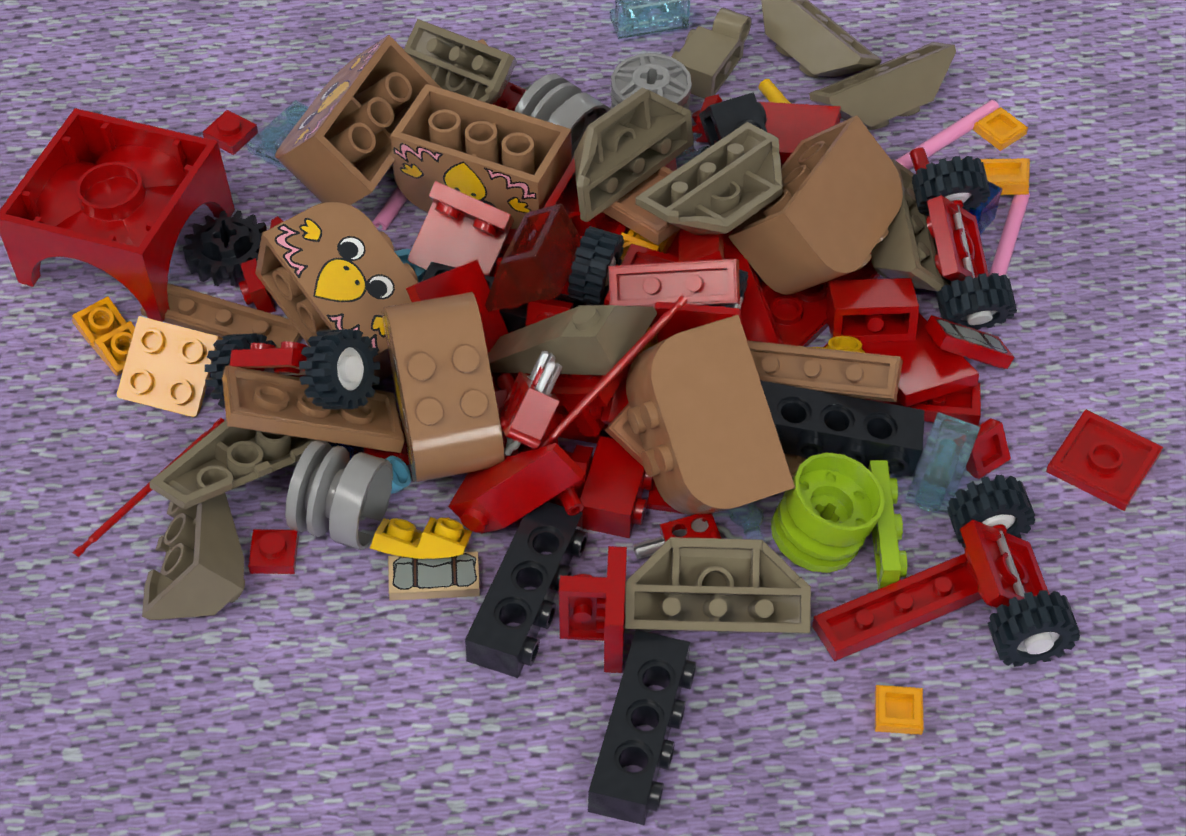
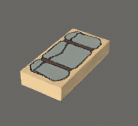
M478 551L464 552L463 555L437 559L388 556L389 601L480 596Z

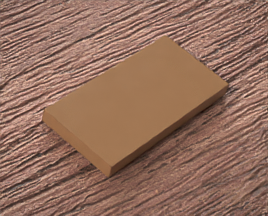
M229 365L225 366L222 383L227 426L401 453L405 440L395 396L391 392L375 390L374 396L367 398L368 403L365 406H358L359 408L322 409V406H316L312 403L314 398H307L304 391L309 385H301L300 377Z

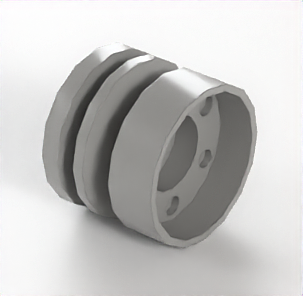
M644 53L626 58L616 66L611 76V109L643 87L689 110L692 89L691 75L681 62L670 56L658 53Z
M556 73L546 74L536 80L526 90L515 108V112L571 129L572 159L587 126L611 110V108L591 95L582 93L580 88Z
M320 440L312 441L303 451L290 481L285 510L287 526L299 532L308 530L315 537L323 536L329 530L330 538L335 543L358 550L368 548L374 536L358 531L359 519L363 516L382 521L387 511L392 491V464L389 460L362 452L355 454L350 460L349 452L345 447H332L328 442Z

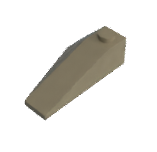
M587 305L575 307L500 336L488 354L491 373H519V371L531 373L541 352L547 351L555 356V364L558 363L562 366L560 374L606 375L645 334L657 312L654 307Z
M225 420L150 481V488L185 510L298 462L307 446L316 440L227 426V420Z
M226 493L185 510L170 501L167 514L174 519L169 524L165 535L159 537L155 549L156 551L166 552L160 573L154 569L148 572L144 587L142 617L150 621L215 615L227 603L235 602L245 587L244 555Z

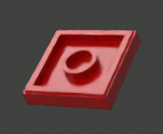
M1085 409L1049 462L1046 472L1125 511L1159 458L1163 446Z

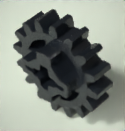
M239 210L236 211L233 217H227V213L221 211L219 218L215 220L207 215L205 216V225L202 226L194 223L192 225L194 234L185 235L186 246H183L186 263H188L191 274L198 273L201 282L212 277L214 286H219L223 280H229L230 285L234 286L236 285L237 278H244L240 264L255 258L258 260L261 236L263 232L267 231L266 224L264 222L257 224L256 215L254 214L243 219L242 212Z

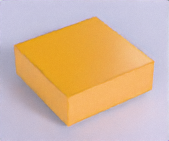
M1000 107L974 123L973 131L999 151H1002L1025 136L1028 127Z
M876 685L874 691L875 732L922 735L924 729L923 688Z

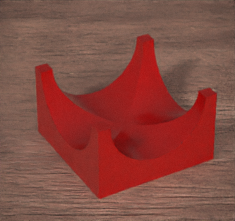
M74 108L0 209V236L18 283L33 287L41 276L40 265L43 259L66 257L80 260L114 277L137 298L149 319L163 322L165 320V313L167 310H170L167 287L171 257L178 236L187 219L202 204L209 207L215 218H219L221 211H225L227 217H231L235 211L218 141Z

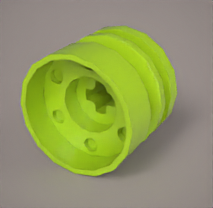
M826 452L810 456L799 465L792 478L795 488L784 493L771 519L772 537L779 550L794 564L813 572L831 573L844 569L855 559L866 537L871 533L881 517L885 501L883 489L877 478L861 462L842 454Z

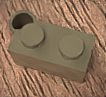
M723 7L715 17L712 30L698 26L696 30H690L684 46L679 52L675 51L671 57L681 62L689 71L692 83L691 94L705 99V97L713 96L718 92L743 57L744 42L751 28V17Z

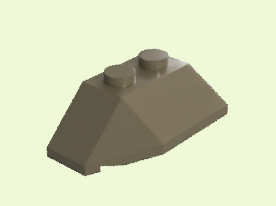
M761 0L765 35L776 43L775 49L778 52L800 63L799 69L806 75L813 78H818L819 76L838 77L880 65L881 58L867 49L809 0Z
M417 19L404 47V50L442 89L489 104H493L502 96L517 63L516 58L509 53Z
M931 42L914 51L822 89L810 92V100L818 105L841 106V118L847 120L857 115L869 130L883 128L889 124V119L896 116L904 117L916 114L920 111V106L934 101L956 54L955 45Z
M642 87L589 124L574 152L581 220L585 222L590 221L694 144L691 110Z
M746 122L635 197V204L662 220L694 235L726 234L782 195L783 184L779 138Z
M892 159L902 183V204L899 212L887 228L889 230L888 235L876 244L871 251L872 266L884 278H911L914 288L940 291L944 285H952V281L941 276L936 267L935 254L938 253L935 239L928 230L927 216L925 213H919L912 185L914 173Z
M670 537L625 583L624 629L810 633L811 586L802 577H799L763 540Z

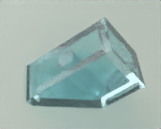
M938 412L923 447L904 501L915 504L920 509L928 512L939 511L947 514L948 502L950 498H954L955 492H957L980 427Z

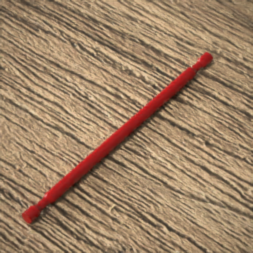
M683 295L549 433L548 438L538 448L547 446L552 441H555L672 319L678 309H681L688 302Z
M219 418L213 424V427L199 436L169 465L222 424L224 419ZM150 482L72 553L77 557L83 554L89 545L96 542L153 490L150 488Z

